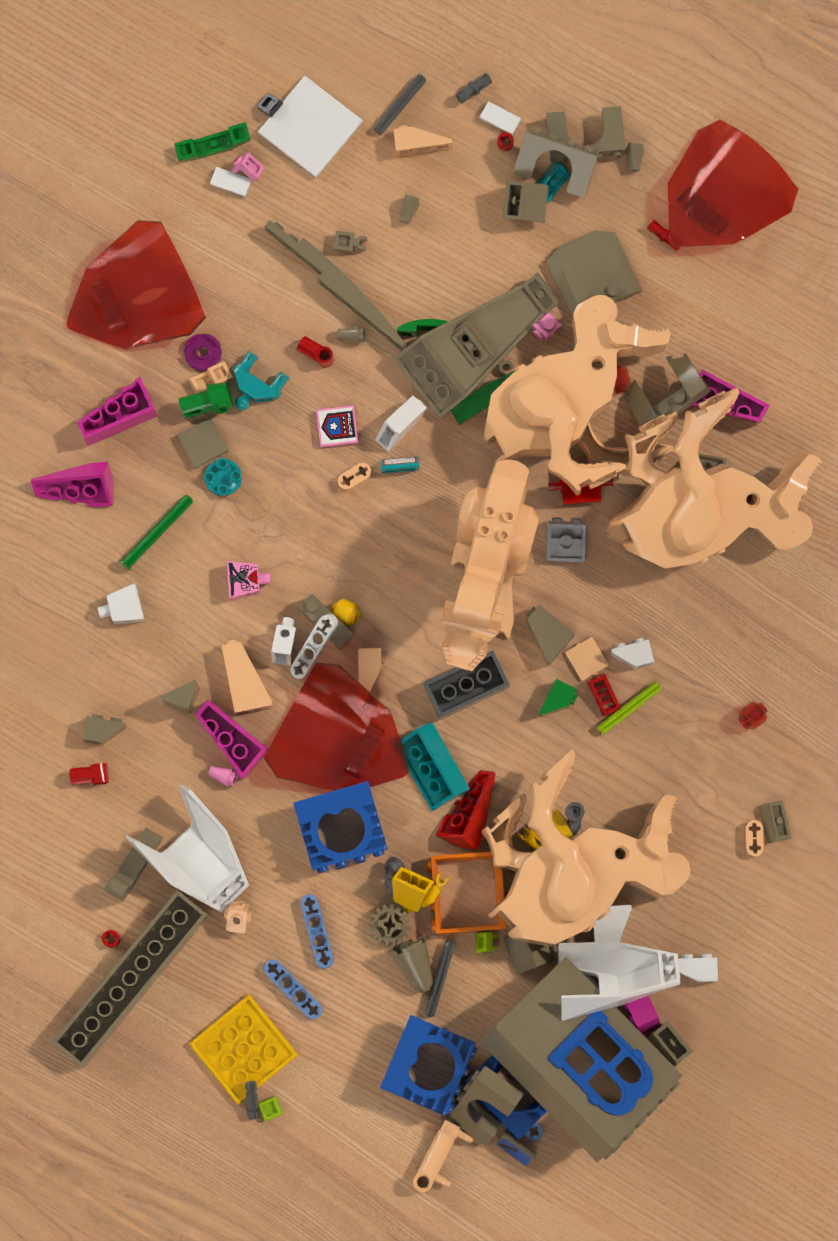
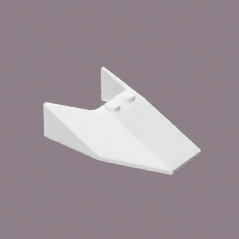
M180 785L178 788L192 821L191 826L163 852H158L128 835L125 839L170 885L222 912L249 884L227 830L191 789Z
M621 942L559 943V963L567 957L583 974L597 977L599 979L600 992L599 995H561L562 1021L621 1006L680 985L678 954Z

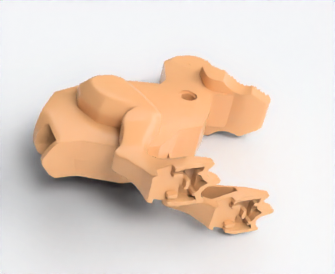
M605 295L593 296L578 304L572 318L575 341L574 350L548 355L544 358L540 355L532 360V364L528 366L522 364L516 367V372L512 373L491 394L484 439L486 443L494 442L501 455L495 461V464L502 460H516L523 456H550L547 471L552 475L558 476L568 484L575 495L580 494L582 487L588 485L590 489L595 488L617 477L618 473L625 477L629 476L627 473L629 448L603 445L594 434L590 421L610 407L617 377V358L632 355L648 357L663 352L668 346L670 338L669 329L667 328L666 332L664 329L662 332H660V329L656 332V329L654 331L652 329L650 331L648 329L645 330V328L642 329L641 326L638 327L635 323L633 326H627L626 324L622 325L616 322L617 306L611 298ZM658 444L652 452L651 462L653 465L665 459L666 455L673 452L674 447ZM578 446L587 456L588 464H578L576 461L571 460L570 448Z
M738 388L726 393L722 391L698 404L700 410L694 413L690 411L685 413L682 432L673 448V453L679 458L680 468L675 467L669 471H664L656 468L651 462L652 452L660 443V440L669 434L670 429L677 421V411L666 416L662 414L638 427L640 433L635 436L625 435L629 448L627 473L634 478L641 479L647 487L632 507L615 515L609 522L611 526H621L626 536V539L622 542L626 550L665 569L697 562L702 564L708 561V556L714 553L719 555L725 552V547L729 546L748 527L753 528L770 545L778 549L790 550L807 541L812 534V521L807 514L798 510L801 496L807 494V483H809L808 480H810L812 473H815L813 470H817L816 466H819L818 463H822V461L813 454L807 452L798 453L784 464L779 475L768 486L755 477L725 464L704 470L699 459V445L709 430L720 419H723L726 413L731 411L730 407L739 395Z
M502 460L497 462L491 472L487 488L475 487L464 496L457 525V542L451 565L460 563L464 565L465 570L458 588L456 602L446 600L441 618L446 631L442 648L446 664L453 667L473 671L486 657L488 651L487 643H491L498 633H503L507 639H509L515 620L512 584L515 576H521L526 571L539 522V517L534 508L524 504L530 477L528 468L518 461Z
M571 749L540 777L544 782L540 785L535 782L530 787L531 813L528 828L536 832L541 841V846L534 852H518L513 848V831L516 829V824H518L519 818L523 814L527 796L524 793L492 821L495 824L493 828L490 829L487 826L481 831L491 849L493 866L495 868H506L516 873L507 897L488 916L492 918L498 914L511 928L507 934L512 939L550 947L578 933L589 932L596 925L594 922L596 919H603L611 911L609 907L613 904L624 884H630L655 898L672 895L687 881L691 871L689 862L683 855L668 852L667 837L673 833L671 831L673 830L671 828L672 825L670 824L672 823L670 819H672L671 816L673 815L671 812L674 811V805L677 804L676 802L679 799L672 795H665L658 799L648 812L644 828L637 839L618 831L589 828L571 840L556 828L552 820L554 803L560 794V790L566 783L567 777L572 773L571 767L574 762L575 751ZM615 852L619 853L620 859L616 858Z

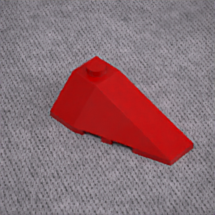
M480 770L468 785L470 790L467 791L461 801L457 800L454 805L456 807L450 815L446 814L435 835L436 837L462 849L477 850L483 837L481 831L486 827L496 775L494 771Z

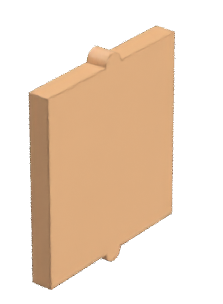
M593 637L582 643L578 642L575 647L565 652L581 681L592 675L596 676L597 672L609 666Z

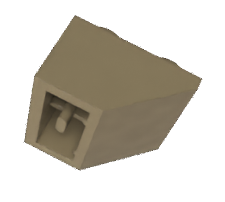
M507 180L502 218L544 223L549 185Z
M668 1021L647 1037V1040L674 1067L693 1052Z

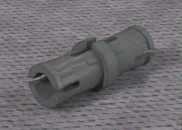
M484 73L477 80L469 82L468 86L455 94L458 101L463 104L474 95L480 94L482 89L492 83L490 76Z

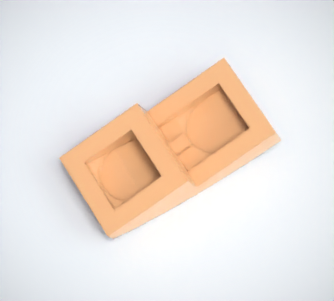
M225 361L208 368L206 372L190 378L189 382L195 393L207 390V384L228 382L233 379V376Z

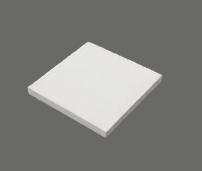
M304 76L285 98L283 105L273 117H270L259 129L258 134L313 177L317 178L360 127L363 120Z

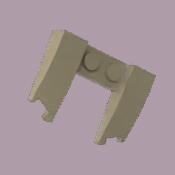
M686 353L680 358L666 357L683 386L654 407L637 381L634 380L632 382L633 388L628 396H624V399L640 426L662 414L666 416L675 411L680 414L711 392Z

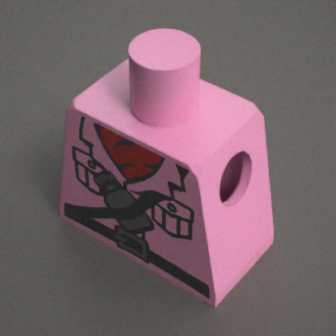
M227 562L230 601L260 594V584H271L270 572L259 573L258 564Z

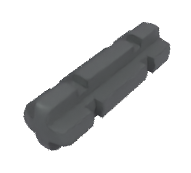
M247 1081L245 1083L247 1090V1117L253 1120L259 1117L257 1110V1083L255 1081Z

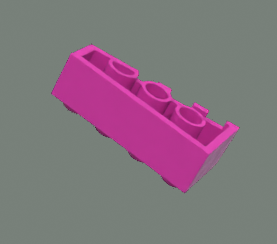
M702 369L700 375L711 392L690 407L700 409L698 404L722 391L726 393L737 387ZM738 389L739 395L730 407L731 411L726 413L725 416L760 424L769 408V404Z
M139 376L135 379L134 383L124 387L119 394L105 401L104 405L96 408L77 423L87 446H90L155 418L157 414Z
M649 996L621 1005L623 1010H627L629 1014L628 1020L643 1035L660 1027L659 1016Z

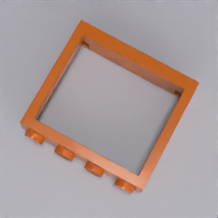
M492 852L431 856V861H427L428 872H432V881L436 885V876L438 875L437 863L493 859ZM494 867L496 906H498L504 900L502 868ZM439 895L435 902L430 905L431 911H435V919H431L432 931L436 930V935L506 930V923L498 914V924L442 928Z

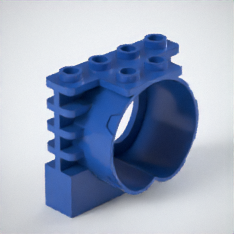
M368 781L293 802L312 871H317V874L329 871L328 867L331 866L339 870L348 867L347 864L354 861L355 864L364 863L369 855L379 857L385 854L384 851L388 850ZM351 808L363 819L365 825L364 837L355 849L344 853L334 852L324 846L319 838L318 825L320 819L325 814L337 815L343 809Z
M410 1015L380 1088L446 1116V1113L451 1114L455 1104L452 1102L454 1094L458 1096L463 1085L459 1083L461 1077L466 1078L470 1066L467 1065L469 1058L474 1059L477 1052L476 1042ZM423 1044H440L446 1047L454 1058V1076L449 1084L439 1090H424L418 1087L410 1078L409 1069L416 1063L418 1059L417 1050Z
M492 1055L477 1070L481 1072L486 1066L498 1074L503 1065ZM475 1072L463 1082L465 1086L471 1080ZM479 1100L516 1140H519L547 1113L537 1100L530 1106L514 1108L509 1116H506L488 1102Z

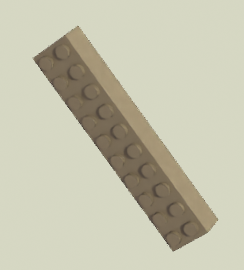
M177 890L52 1043L80 1067L85 1068L209 917L208 914Z

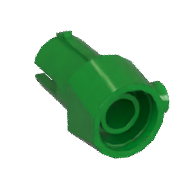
M226 381L207 384V390L179 398L180 408L185 420L213 411L215 415L224 414L234 408Z

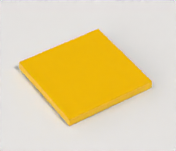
M250 994L189 1043L237 1105L246 1099L247 1090L245 1083L247 1081H255L258 1089L299 1055Z

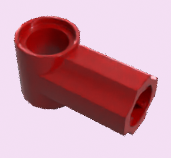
M306 336L300 340L296 349L298 352L316 361L321 367L328 368L333 364L334 356L329 347L322 346ZM323 354L330 355L327 360H321L320 357Z
M107 763L91 764L89 767L69 769L72 786L109 783Z

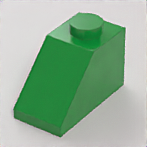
M556 679L539 712V716L543 717L568 709L570 704L574 705L578 697L575 694L577 689Z

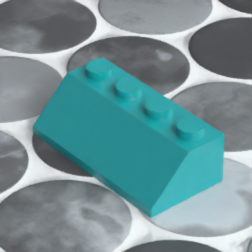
M433 722L417 728L394 744L431 811L440 808L470 790Z

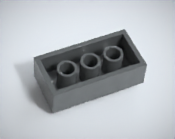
M492 650L487 653L486 657L473 671L456 667L424 682L423 686L439 720H442L508 689L510 684ZM468 683L470 689H463V684Z

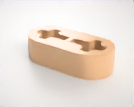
M359 463L342 473L338 478L339 487L344 491H349L367 481L371 476L370 466L366 463ZM359 468L367 469L366 476L361 474L356 477L355 475L359 473ZM353 477L354 479L347 486L346 484L342 485L343 478L350 479Z
M751 820L745 826V849L750 857H758L764 850L763 825L758 820ZM752 824L759 827V830L756 831V837H753V832L749 831ZM753 840H756V846L760 847L756 854L753 853V850L749 849V847L753 846Z

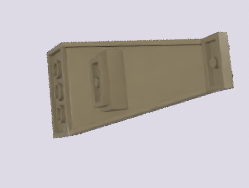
M536 273L522 285L421 335L393 359L440 419L468 397L532 330L533 325L538 323L561 302L539 273ZM464 335H467L469 337L468 341L464 340ZM475 350L480 351V356L475 354Z

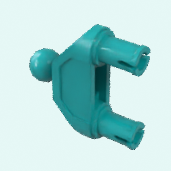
M250 351L247 352L242 362L233 368L240 393L243 394V396H239L235 400V407L240 411H244L249 407V399L256 403L279 399L281 389L290 379L287 375H283L284 373L279 372L273 383L267 385L250 374V368L258 359Z

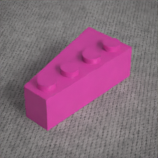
M207 700L195 714L242 779L247 778L269 751L267 746L211 700Z

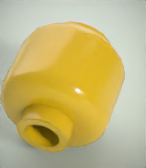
M341 599L338 603L335 602L331 609V612L345 626L356 624L361 616L358 604L347 599Z

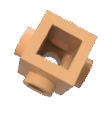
M241 901L230 902L229 908H225L224 920H227L226 931L246 932L247 924H251L252 920L249 904Z

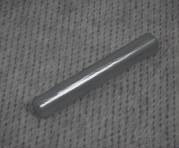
M418 74L375 125L374 131L377 134L382 135L424 85L426 82L424 76Z
M446 941L425 1009V1015L435 1016L455 948L454 942Z

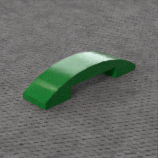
M244 122L230 126L228 130L195 140L192 138L174 143L179 162L205 158L234 149L251 141L247 124Z
M440 319L415 320L399 326L397 334L416 337L417 329L433 330L449 321ZM467 335L463 336L465 341L469 340Z
M515 371L485 385L450 411L457 423L461 425L489 407L491 394Z

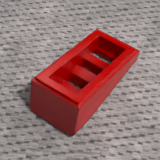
M600 673L586 680L603 717L620 709V705L605 673ZM602 680L603 684L594 687L595 683ZM606 688V691L600 694L597 693V691ZM607 695L610 696V698L601 702L600 698ZM613 702L614 705L604 709V705Z

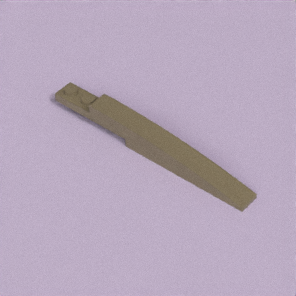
M270 220L267 222L265 230L320 274L318 283L401 351L407 347L371 301L327 257L304 238L297 243L298 239L291 233L289 235L283 231L284 228L279 223H273Z

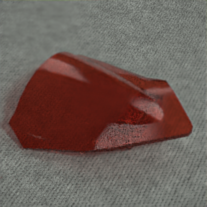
M718 120L697 131L668 182L670 242L675 247L736 244L791 213L798 187L779 163L762 146L739 129L722 120Z
M137 220L86 267L66 323L67 327L76 333L119 348L130 349L189 336L206 319V316L186 268L162 222Z
M315 663L264 756L265 761L277 778L333 791L367 781L370 787L403 778L408 773L407 761L391 711L339 664Z

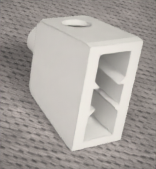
M135 584L107 595L108 605L98 607L100 618L111 616L114 624L145 622Z
M284 617L282 625L276 626L271 651L272 663L291 666L296 640V628L293 627L294 619Z

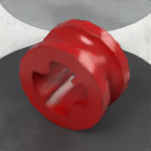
M507 132L501 133L497 139L498 148L502 151L511 150L514 145L513 136ZM508 138L510 144L502 145L501 139Z
M108 930L103 933L102 942L105 946L114 948L119 945L121 938L118 932ZM111 933L112 936L116 937V941L113 940V944L106 941V937H109L108 935Z

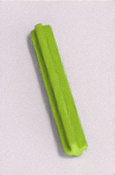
M653 682L598 725V731L602 735L607 733L661 690L660 685L657 682Z

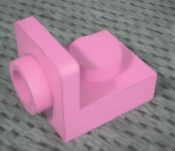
M247 152L244 156L239 155L234 160V167L231 172L235 174L238 170H241L254 182L259 178L264 166Z
M548 312L538 323L533 325L532 330L538 340L541 341L543 339L547 342L562 325Z

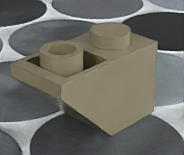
M92 714V717H86L83 740L84 742L104 745L124 731L126 724L119 718L111 717V720L103 719L104 716Z

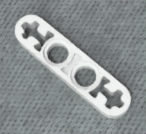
M326 614L318 620L291 666V674L295 678L301 679L311 671L338 625V620L334 615ZM329 619L330 626L325 631L322 630L326 626V620ZM316 633L321 634L323 637L321 644L315 641ZM306 649L313 651L314 657L312 659L306 657ZM305 662L306 664L302 667L303 672L299 673L298 667Z

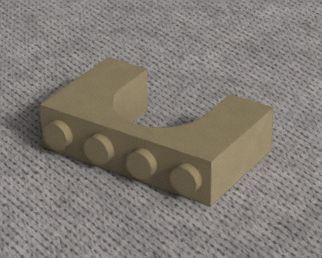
M621 106L602 108L603 135L598 142L590 146L600 151L597 160L608 156L620 158L622 155H625L626 150ZM565 111L546 113L547 134L555 133L562 139H571L567 132ZM549 151L550 162L564 163L566 160H569L560 151Z
M528 127L513 174L531 179L538 158L542 153L550 150L560 151L569 158L572 164V174L566 192L584 198L600 151H597L595 147L590 145H579L577 141L572 139H562L555 133H544L538 127Z
M485 1066L481 1072L478 1070L475 1072L458 1096L448 1119L487 1146L502 1123L484 1111L477 1100L488 1102L503 1114L509 1116L524 1093Z

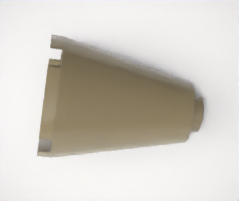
M424 936L417 937L418 941L407 940L392 948L393 951L389 950L388 952L413 989L424 993L431 989L430 986L433 984L426 939Z

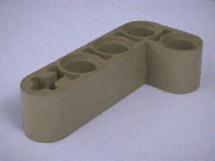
M145 828L137 841L156 850L163 837ZM132 847L115 876L113 875L106 884L104 891L123 902L148 864V861Z

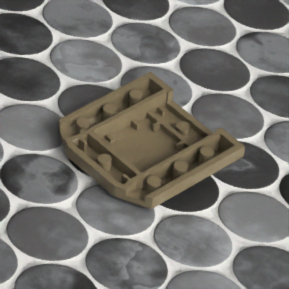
M593 231L560 245L546 262L571 318H573L577 305L593 296L605 295L614 302L642 292V288L615 232Z

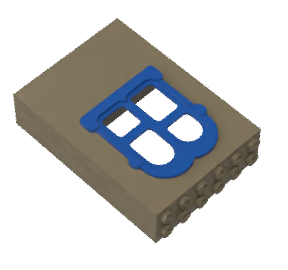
M565 957L481 1039L480 1043L579 1145L598 1162L602 1158L606 1160L621 1147L622 1143L657 1109V1106L668 1097L670 1092L679 1086L678 1080L683 1075L616 1007L562 1021L561 995L600 994L599 989ZM596 1027H600L620 1048V1052L610 1062L604 1061L586 1042V1037ZM576 1047H581L594 1061V1064L583 1075H579L566 1061V1057ZM626 1057H629L640 1069L641 1076L637 1083H627L615 1072V1068ZM599 1070H603L620 1088L621 1099L619 1102L613 1104L606 1102L589 1085V1080Z

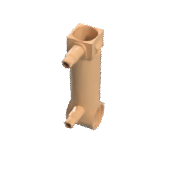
M445 1120L414 1177L413 1185L415 1189L420 1192H426L430 1190L434 1181L442 1186L450 1187L451 1182L438 1173L457 1137L469 1143H472L474 1138L462 1131L460 1127ZM421 1176H425L429 1180L428 1186L425 1188H421L417 1184V1180Z

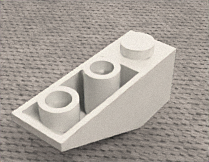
M686 954L678 958L679 973L695 982L718 981L717 957L712 958V954H701V958H693L692 954Z

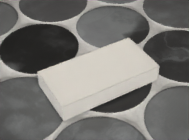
M489 101L479 117L480 120L503 132L510 133L512 136L521 122L520 117Z
M216 167L210 186L246 198L252 180Z

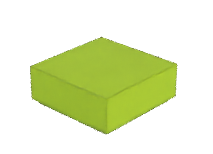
M276 1096L258 1103L265 1122L283 1115Z

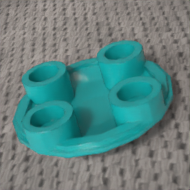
M219 458L206 469L204 474L205 484L210 492L215 495H231L241 485V469L235 462Z

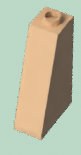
M226 641L225 645H222L235 715L273 708V703L241 641Z

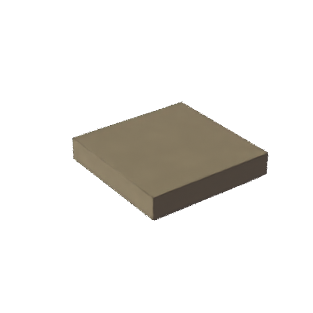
M211 417L177 435L195 469L229 452Z

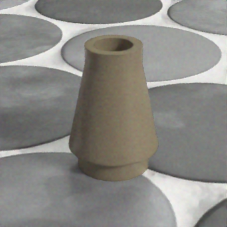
M628 144L626 153L629 171H640L645 150L643 149V144Z
M405 195L404 199H402L399 221L407 224L411 223L420 205L419 198Z
M354 326L337 330V340L355 344L365 342L366 334L363 327Z

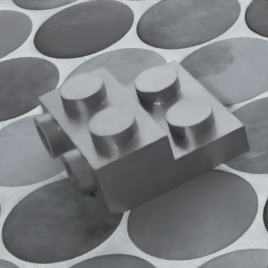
M553 517L552 521H548L546 561L585 562L586 522H582L581 518H571V521H563V518Z

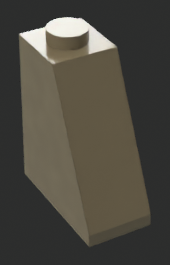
M539 605L537 608L533 606L526 615L528 616L527 624L546 663L550 666L573 639L575 634L542 606Z

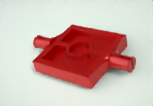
M562 479L556 483H548V490H560L563 505L600 503L602 501V486H613V479L592 489L586 485L581 488L579 495H575L569 485Z

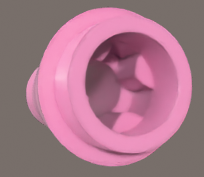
M211 766L208 777L217 780L227 787H234L238 779V772L232 768Z

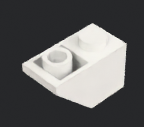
M643 638L633 640V644L625 645V643L616 644L610 651L611 656L633 669L654 664L649 640L644 641Z

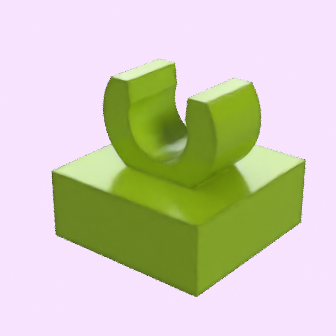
M492 932L475 933L476 953L493 952V950L498 949V946H493V939H498V936L492 935Z

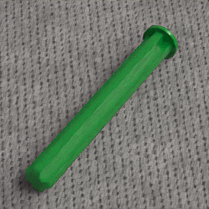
M185 495L123 560H119L120 563L131 571V567L192 505L193 500L188 495Z

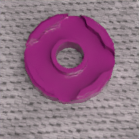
M196 334L188 339L185 344V360L190 367L197 371H207L208 368L218 364L221 360L222 350L220 343L210 334ZM200 348L208 350V354L204 357L199 356L197 353Z

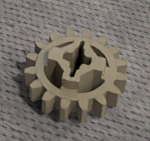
M393 904L388 909L386 905H383L384 910L381 911L379 908H376L378 914H371L374 921H369V924L373 925L369 932H375L372 938L378 937V944L385 941L386 947H388L389 942L396 946L397 940L401 943L403 942L402 936L408 937L405 930H410L411 928L406 925V923L410 922V919L404 918L407 912L400 913V906L395 910ZM388 913L385 919L378 920L381 915ZM395 914H397L401 918L403 923H399L395 920ZM391 916L392 924L395 927H392L388 934L387 927L384 924L388 923ZM377 927L383 929L385 932L384 937L379 934ZM395 931H401L398 936L391 938Z

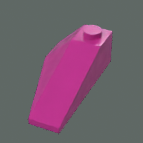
M108 461L89 463L31 479L36 497L57 501L59 499L70 500L73 504L81 502L88 504L90 507L113 506L114 504L113 476Z

